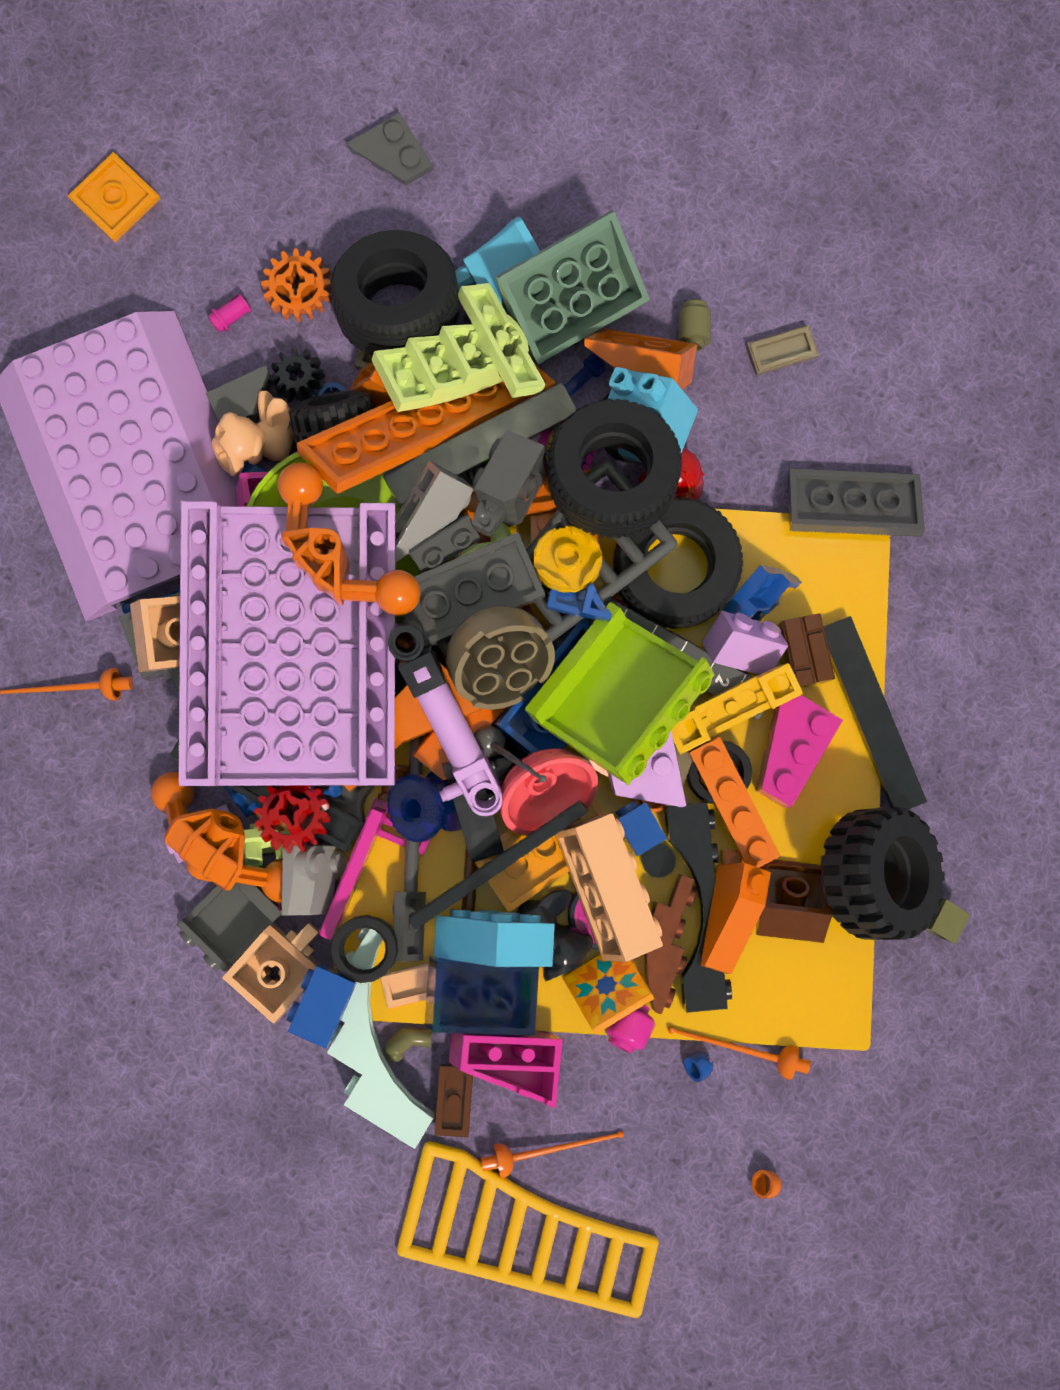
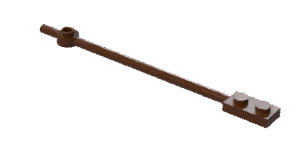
M467 847L465 851L464 879L478 870L475 863H472ZM476 889L462 898V910L475 911ZM457 961L453 1027L466 1028L471 969V963ZM451 1063L440 1064L434 1135L469 1138L473 1076L460 1071Z

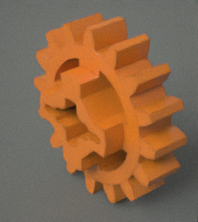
M294 248L293 256L288 257L285 251H282V260L278 262L272 258L270 261L273 269L263 270L265 277L268 279L261 282L263 290L267 291L263 296L267 303H272L270 307L274 313L282 309V316L285 320H288L291 314H294L297 322H301L302 314H307L310 320L314 319L312 311L317 309L323 313L325 310L321 302L331 301L330 293L327 292L331 290V283L328 279L331 277L329 268H323L324 263L320 257L313 261L312 253L309 250L305 253L304 257L300 256L298 248ZM304 268H307L314 272L317 277H315L314 274H308L306 271H304ZM299 275L300 281L302 283H299L296 295L293 287L296 286V282L298 281ZM278 294H280L281 296H287L291 300V303L282 300L278 296Z

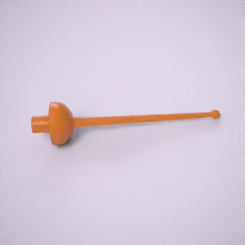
M114 667L106 669L100 676L99 682L0 690V694L100 689L106 699L118 701L121 698L122 690L133 689V679L131 676L121 677L118 668Z
M672 1026L668 1028L670 1034L677 1033L776 1062L779 1074L787 1080L793 1078L795 1071L808 1074L811 1061L799 1058L798 1046H786L780 1051L779 1055L677 1030Z
M618 1131L615 1134L512 1154L506 1145L496 1143L493 1144L495 1155L480 1158L482 1170L484 1172L497 1169L499 1178H506L512 1172L515 1161L616 1137L622 1138L624 1133Z

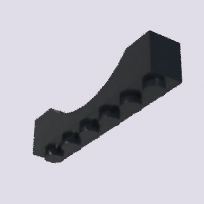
M708 803L686 804L685 807L665 806L664 816L667 841L679 852L688 866L693 879H695L694 882L700 903V927L697 942L690 960L680 976L683 1010L689 1013L728 1009L727 1000H732L730 979H725L723 972L700 966L716 880L714 863H719L717 843H711L710 830L715 829L714 810L708 809Z

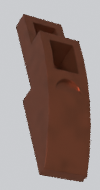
M678 874L668 905L654 901L651 911L652 917H655L661 926L662 936L660 938L663 946L644 954L646 985L654 997L650 1001L651 1007L654 1012L661 1015L664 1007L669 1009L673 1002L676 989L671 987L675 975H682L687 962V957L683 956L685 949L672 944L674 938L680 939L686 920L681 918L685 906L691 907L697 892V888L693 886L695 879Z

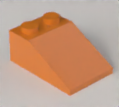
M606 328L585 338L584 346L614 368H626L632 371L673 378L682 390L692 383L697 350L696 343Z

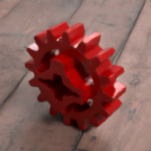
M269 785L267 789L270 795L268 797L259 796L258 798L263 807L254 809V814L259 818L254 824L258 831H262L260 836L265 843L271 841L270 845L276 851L283 844L285 851L291 854L293 846L297 845L301 852H304L306 842L309 841L313 845L318 844L315 835L317 833L325 835L327 831L322 823L331 821L329 814L325 812L330 806L326 799H322L324 794L321 789L313 790V785H280V788L275 789ZM294 796H301V797H304V799H301V800H300V799H298V798H296V797H294ZM290 806H292V808H293L294 811H295V812H294V818H293V820H294V825L292 824V822H291V820H290V818H291L290 813H292V812H291V809H290ZM287 831L290 833V835H284L278 832Z

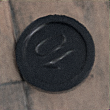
M658 844L642 855V866L650 876L657 878L665 877L675 867V855L666 845Z

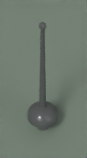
M484 725L474 733L480 749L484 750L488 759L501 754L539 778L540 782H546L547 778L545 775H540L504 748L505 736L498 727Z

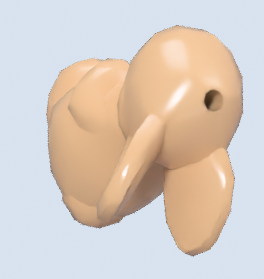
M260 390L258 393L260 422L258 424L249 418L238 416L232 412L222 416L216 427L215 438L212 439L211 443L215 457L225 472L232 476L238 475L244 468V461L248 460L249 464L256 465L262 460V455L270 461H282L289 455L295 438L292 427L289 425L290 417L288 411L290 408L283 399L273 398L268 391Z

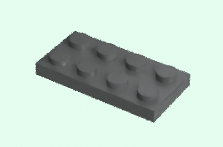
M789 468L787 481L790 531L922 537L925 531L920 474Z
M516 532L415 576L420 586V600L417 606L410 613L403 615L405 620H412L418 623L423 629L424 649L450 639L456 628L466 618L479 610L492 606L521 608L545 598L546 595L521 537ZM411 634L414 643H416L417 641L415 636Z

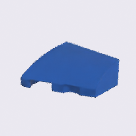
M760 565L721 611L732 614L742 613L753 620L761 621L765 615L779 605V599L787 588L792 587L795 590L802 582L796 576L786 571Z

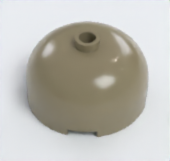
M492 606L470 615L454 631L446 652L448 674L458 694L470 701L474 707L489 710L506 708L525 700L522 696L523 694L531 690L538 682L542 685L552 671L555 660L553 643L539 621L528 612L512 606ZM495 669H497L499 674L501 675L503 679L502 681H500Z

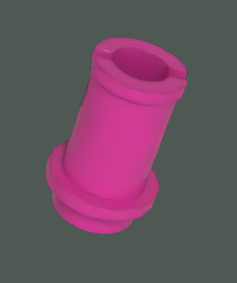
M238 293L217 310L211 309L212 313L207 317L219 333L223 330L227 332L229 330L228 326L246 313L251 312V309L244 298Z

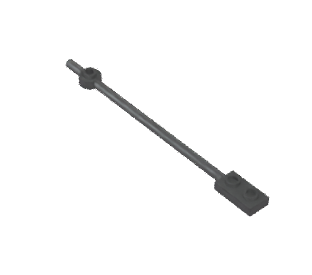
M424 735L410 740L404 891H395L393 904V931L397 936L399 950L396 961L402 962L423 960L424 925L415 930L409 922V917L424 907L426 892H417L423 763L412 755L423 743Z

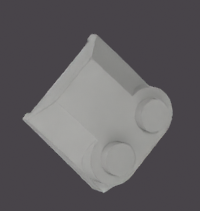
M293 846V850L289 854L283 847L282 915H320L328 913L333 900L335 880L343 875L347 867V858L343 850L336 846H305V851L301 852L298 846Z

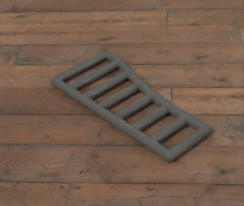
M610 459L603 460L585 474L593 484L607 475L619 491L634 488ZM558 509L537 538L526 549L531 563L534 561V549L537 542L547 531L554 528L556 530L560 527L565 528V526H576L575 524L572 525L569 519L564 518L563 513H560ZM660 519L649 528L660 543L645 555L630 536H621V538L613 536L614 540L633 564L616 575L602 557V568L599 575L606 584L597 590V594L603 603L677 547V540ZM547 597L534 602L551 624L545 632L552 642L584 618L569 614L562 617L559 612L546 609ZM450 639L436 644L445 657ZM495 669L500 681H502L503 679L501 675L499 674L498 670Z

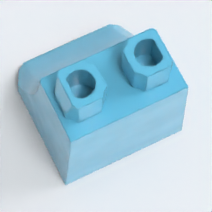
M518 216L511 220L492 239L463 259V266L455 271L458 293L461 286L490 283L505 312H507L496 276L540 251L521 217Z
M616 367L609 381V386L612 389L608 399L629 400V402H637V404H642L645 408H650L653 410L652 412L659 414V418H663L666 421L665 423L671 427L670 430H673L678 445L681 448L680 453H682L698 412L697 407L673 378ZM618 448V453L624 459L642 463L631 452Z

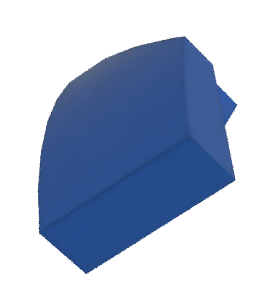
M593 583L588 588L578 592L562 593L553 589L550 591L546 607L548 610L609 622L611 620L612 614L609 609H606Z

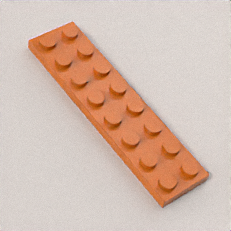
M535 364L546 384L542 392L554 387L556 382ZM504 381L461 398L407 411L397 412L393 402L390 401L298 442L297 453L320 473L322 479L336 494H339L432 450L538 394L512 398Z

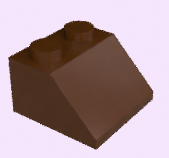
M773 860L759 867L771 872L766 904L756 923V935L824 943L832 918L830 913L832 908L826 904L824 894H826L825 887L821 886L820 876H823V867L818 864Z

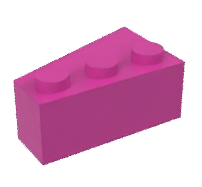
M802 695L776 707L770 723L769 737L763 755L756 791L783 808H791L843 720Z
M452 1027L449 1063L462 1072L497 1086H502L556 1109L563 1039L547 1031Z

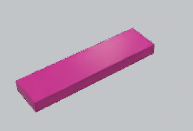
M378 806L370 809L319 932L320 936L332 940L334 934L340 928L388 810Z

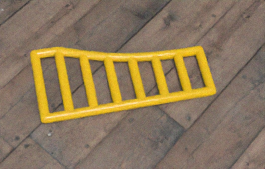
M427 1141L423 1145L397 1245V1253L404 1258L628 1317L638 1318L643 1311L659 1240L654 1235L616 1226L556 1205L522 1188L508 1178L500 1179L498 1172L495 1170L483 1172L481 1161L463 1149ZM434 1157L453 1161L454 1165L431 1250L412 1245ZM468 1168L485 1181L466 1256L462 1258L446 1254L445 1251L466 1169ZM497 1188L515 1199L498 1267L478 1262ZM527 1206L546 1215L531 1276L511 1271ZM559 1221L578 1228L564 1284L544 1279ZM591 1233L610 1238L597 1293L578 1288ZM624 1243L643 1247L631 1302L611 1297Z

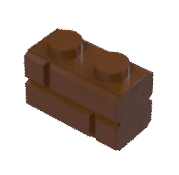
M821 613L781 621L777 626L781 629V634L788 644L783 654L785 663H781V665L790 664L800 687L834 680L835 675Z

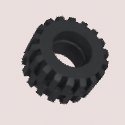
M341 391L316 396L297 403L288 411L296 447L297 443L372 410L371 395L362 391Z

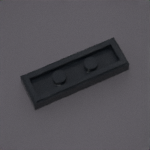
M450 762L442 763L448 786L457 782L452 773ZM486 788L480 789L476 793L478 799L482 801L489 800ZM463 794L452 799L471 862L473 863L503 853L504 848L494 814L480 816L474 813Z

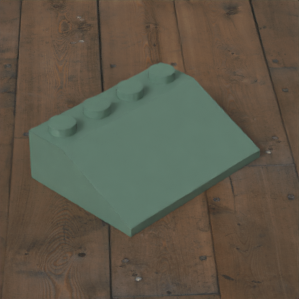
M613 210L496 276L508 315L523 330L528 341V353L531 359L538 365L650 300L616 213Z

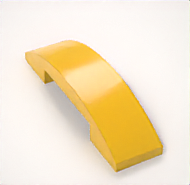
M786 663L761 673L690 708L686 718L678 722L671 730L673 741L679 754L681 755L711 740L710 737L769 708L774 709L804 694L790 664Z

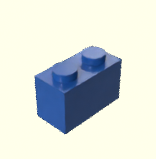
M633 801L615 811L618 816L617 819L621 822L625 836L623 841L633 856H639L667 839L647 803L638 806L636 801Z
M321 963L316 966L315 970L309 968L300 987L306 990L300 1003L294 1001L286 1018V1021L291 1022L288 1032L327 1049L332 1042L357 982L345 978L337 970Z

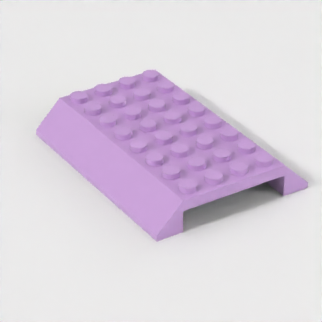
M175 311L132 313L15 359L0 374L1 407L86 622L117 610L116 603L180 578L181 501L218 502L220 506L237 507L235 491L239 474L232 476L225 472L213 452L211 441L215 438L216 427L219 421L206 395L207 389Z
M181 501L179 786L395 785V657L391 654L388 647L389 634L393 625H395V615L384 612L377 602L344 601L343 605H338L336 600L324 591H319L314 586L304 570L296 566L289 547L285 546L281 540V533L286 531L288 507L220 506L218 502ZM360 503V508L309 507L307 528H327L339 535L350 561L349 580L378 581L385 573L395 570V503Z

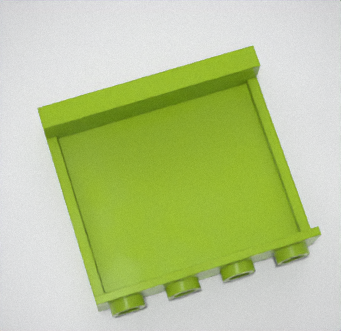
M609 602L606 609H609L612 614L610 622L594 621L526 706L525 710L536 724L629 786L634 778L639 777L644 772L647 761L653 753L665 745L669 733L675 725L686 718L696 698L707 691L711 685L714 673L705 658L702 657L699 661L695 660L627 619L620 607Z

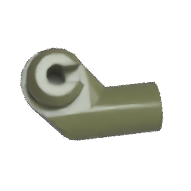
M408 1027L401 1028L387 1040L384 1046L386 1058L391 1062H398L403 1059V1054L411 1046L430 1048L433 1031Z

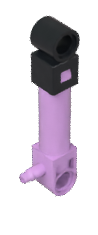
M412 620L399 621L393 625L388 638L389 651L395 658L400 660L399 670L413 697H417L452 766V773L457 781L436 793L435 798L438 803H442L463 794L474 813L480 816L493 815L502 806L503 794L501 783L484 750L480 749L446 682V675L432 647L428 646L423 649V629ZM409 632L415 636L417 642L410 648H403L397 643V636L400 633ZM487 788L495 794L490 800L482 801L476 797V793L480 789Z

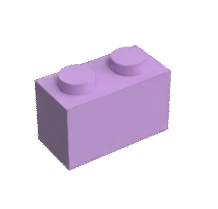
M721 611L702 642L713 663L758 675L773 669L788 647L781 634V629L773 622H760L742 613L732 614Z

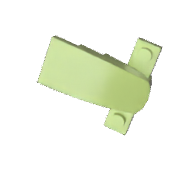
M490 283L461 286L458 298L472 324L442 326L439 335L408 338L403 348L374 351L371 360L397 412L451 401L484 390L504 381L512 398L542 393L546 384L528 353L529 348L526 336L518 323L510 315H507Z

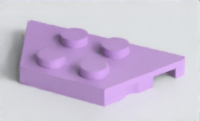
M672 732L669 733L665 745L661 749L656 750L647 761L644 772L639 777L634 778L629 786L608 772L612 792L617 796L677 807L686 806Z

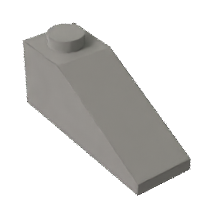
M431 461L427 463L395 518V563L410 553V550L456 520L460 512L468 506L474 489L463 478Z

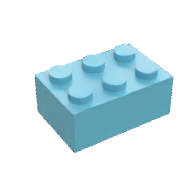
M450 909V916H436L434 957L493 967H552L555 924L540 922L541 915L520 914L519 917V913L499 912L495 910H478L477 912Z

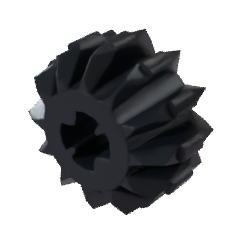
M293 347L290 351V357H286L284 353L280 352L278 356L282 363H271V369L275 373L269 376L271 384H275L273 389L277 396L284 394L286 403L292 402L295 396L298 403L304 401L303 396L308 395L309 398L316 397L313 389H322L324 385L320 380L326 376L324 369L319 368L321 365L320 359L318 357L311 358V353L307 349L300 356L297 349ZM301 371L303 378L299 379L297 377V381H293L291 375L295 373L297 376V372Z

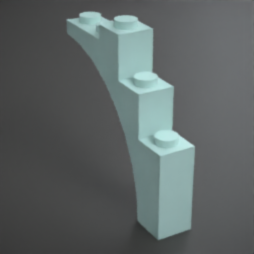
M362 928L357 937L362 940V943L356 952L349 950L346 958L355 968L362 970L372 969L383 939L375 930ZM357 982L341 1019L345 1024L343 1026L339 1024L332 1039V1045L327 1051L329 1055L362 1074L360 1078L354 1075L343 1092L349 1096L344 1106L415 1149L433 1120L435 1113L417 1100L395 1076L382 1053L373 1025L370 1002L372 982Z

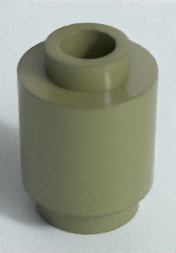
M688 300L682 304V309L679 311L678 341L696 343V352L703 350L705 346L711 343V310L708 309L707 302L703 300Z

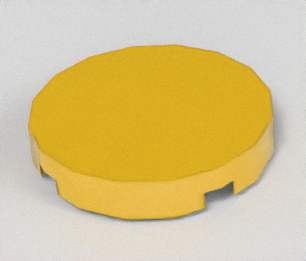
M565 526V528L557 530L554 528L547 531L538 540L534 549V569L539 579L549 588L562 593L578 592L588 588L598 578L602 568V552L597 539L589 532L586 533L582 528L578 529L575 526Z

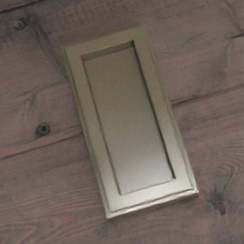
M809 325L747 343L746 346L756 376L815 359L819 356Z

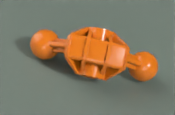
M293 463L287 466L278 478L279 494L288 504L286 531L281 533V540L285 546L289 547L296 566L304 570L319 591H324L336 600L338 605H343L344 601L377 602L379 607L390 615L401 616L410 613L419 603L421 595L420 586L416 578L406 571L392 570L385 573L378 581L349 580L350 561L339 535L327 528H307L309 506L318 501L323 491V481L320 473L313 466L306 463Z
M166 772L160 775L152 785L151 799L158 810L167 814L169 828L164 836L165 842L185 861L188 872L197 879L213 882L221 889L228 891L232 889L235 883L259 886L270 900L282 903L283 859L272 861L265 868L243 865L245 833L240 819L230 812L212 808L187 814V809L194 800V786H179V772Z

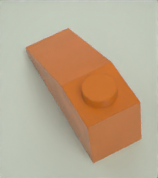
M746 863L718 865L700 966L732 974L765 907L771 872Z

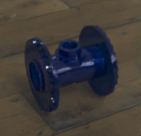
M430 771L426 777L418 774L402 776L395 781V785L391 786L387 797V813L390 816L389 820L392 822L393 828L395 827L396 832L401 834L403 838L412 842H424L436 836L440 829L446 831L461 830L453 800L443 802L439 793L448 786L446 779L442 780Z

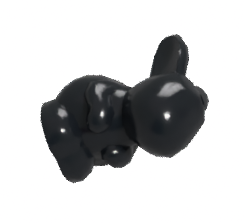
M563 888L546 893L540 900H528L522 903L517 911L519 917L520 914L541 915L540 922L555 924L552 967L543 968L545 982L583 966L582 962L587 953L591 952L593 939L589 933L581 932L573 926L557 923L556 917L569 907L574 896L572 892Z

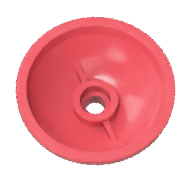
M545 749L532 753L521 761L540 775H545L547 778L546 782H540L539 778L520 766L515 765L506 775L501 787L503 796L500 814L505 825L511 831L527 836L579 800H583L588 808L598 789L596 771L587 760L568 750Z

